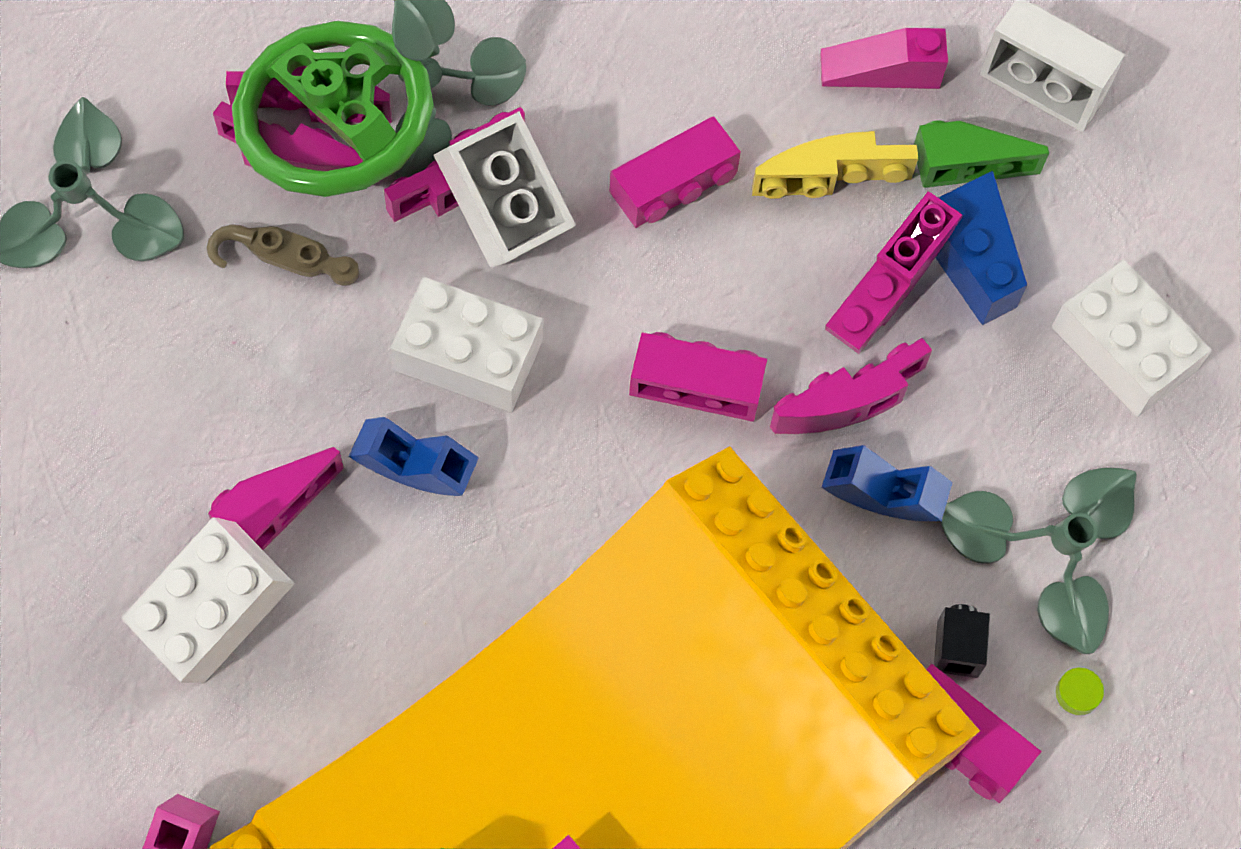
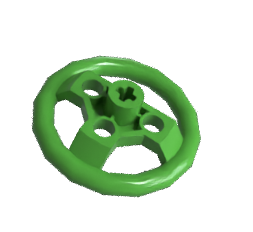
M337 20L301 27L267 46L242 75L232 104V116L236 144L257 174L289 192L329 197L365 190L400 170L424 141L434 103L427 69L421 61H414L403 57L394 45L392 34L375 25ZM335 46L350 47L345 52H313L314 50ZM365 64L369 66L368 70L362 74L350 73V70L356 65ZM307 66L302 76L291 75L296 68ZM389 74L400 75L403 78L408 100L403 123L397 133L384 114L373 105L375 86ZM275 77L354 148L363 162L355 166L321 171L296 167L275 155L260 135L257 114L268 83ZM354 114L366 116L359 124L349 125L345 123Z

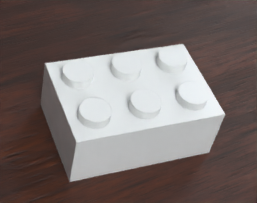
M1015 0L994 31L979 75L1083 132L1104 101L1125 54L1116 50L1111 44L1102 42L1083 32L1076 25L1065 22L1050 14L1035 3H1030L1027 0Z
M520 112L434 154L490 268L504 264L576 226Z
M1124 259L1065 302L1051 326L1137 418L1195 374L1212 351Z
M423 277L390 347L393 371L512 412L543 342V318Z
M212 517L121 619L180 682L205 683L295 583L236 522Z

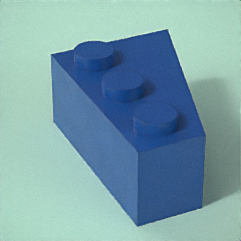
M991 171L938 197L961 213L962 218L935 258L982 325L1016 309L1027 287L1026 278L994 173Z

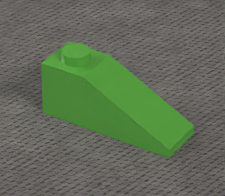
M936 120L920 125L913 144L917 145V166L923 188L968 183L993 171L995 179L1041 174L1049 155L1048 146L962 121L944 122Z

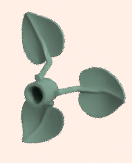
M394 0L392 20L394 45L403 57L414 61H421L428 71L431 89L439 84L442 76L472 79L471 96L475 101L484 105L501 104L509 100L518 91L526 74V60L512 42L501 37H489L482 40L474 48L470 58L472 71L441 67L431 57L439 55L440 49L438 45L448 42L454 34L455 19L451 7L445 0ZM398 75L399 79L404 82L403 78ZM433 107L424 141L402 168L395 172L397 178L410 177L425 170L430 163L436 160L434 154L449 147V141L452 140L451 129L446 121L435 118V107ZM405 113L402 115L396 126V133L400 130L402 126Z
M81 97L66 114L54 140L53 153L57 163L51 167L48 175L49 183L55 190L51 194L53 214L51 215L49 209L44 204L36 201H23L12 206L0 220V263L15 268H34L54 260L63 250L67 239L63 229L56 224L61 219L63 201L69 204H79L87 198H91L113 217L119 219L112 229V241L119 253L134 261L153 260L179 247L184 240V230L181 220L174 209L158 196L146 193L135 194L126 202L123 213L113 207L92 188L91 181L87 176L90 173V166L104 168L111 164L120 152L122 137L112 119L97 109L87 98Z
M1099 468L1077 475L1066 485L1062 496L1063 506L1071 515L1055 526L1048 525L1045 528L1018 533L1008 532L1013 524V515L1010 507L1000 496L987 491L970 492L947 503L941 526L948 541L958 553L973 562L986 564L997 562L1003 558L1006 552V540L1020 541L1050 536L1054 548L1061 554L1068 555L1070 560L1063 574L1064 583H1051L1041 592L1037 607L1040 622L1044 629L1056 640L1083 654H1092L1101 644L1106 632L1109 617L1107 596L1096 579L1083 576L1073 581L1072 576L1077 563L1083 558L1082 550L1092 545L1097 538H1115L1129 527L1134 514V489L1137 474L1135 471L1122 468Z

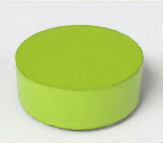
M1077 667L1068 670L1056 685L1058 703L1065 711L1074 715L1091 713L1101 703L1104 696V687L1101 679L1093 671L1086 668Z

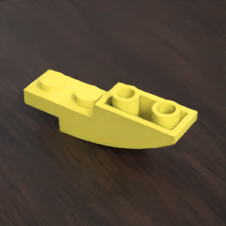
M875 131L845 133L808 141L781 152L756 167L751 188L752 196L777 199L787 195H805L808 198H819L825 195H833L836 181L860 183L864 180H885L889 183H897L904 180H912L918 161L917 145H876Z

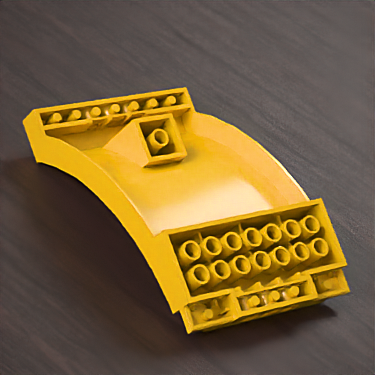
M729 446L666 480L664 485L563 583L465 665L345 754L277 799L258 809L249 824L214 843L209 849H552L567 835L573 839L580 849H847L916 786L951 761L980 730Z

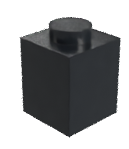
M956 604L950 608L945 607L937 621L934 666L945 674L978 678L987 665L990 613L977 612L976 607L966 604Z

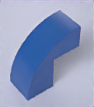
M386 417L365 420L348 456L362 466L395 482L418 490L447 496H463L479 457L448 435L416 439Z
M865 445L833 450L821 488L847 503L877 514L904 520L933 522L942 521L953 482L932 466L898 470Z

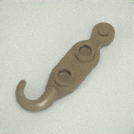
M226 225L214 231L207 243L208 257L215 265L221 268H225L227 262L219 256L218 248L222 242L234 240L245 245L261 261L301 276L314 277L324 273L328 274L336 284L342 286L353 284L359 277L358 263L353 258L347 256L331 257L325 246L318 241L279 227L248 228L242 225Z

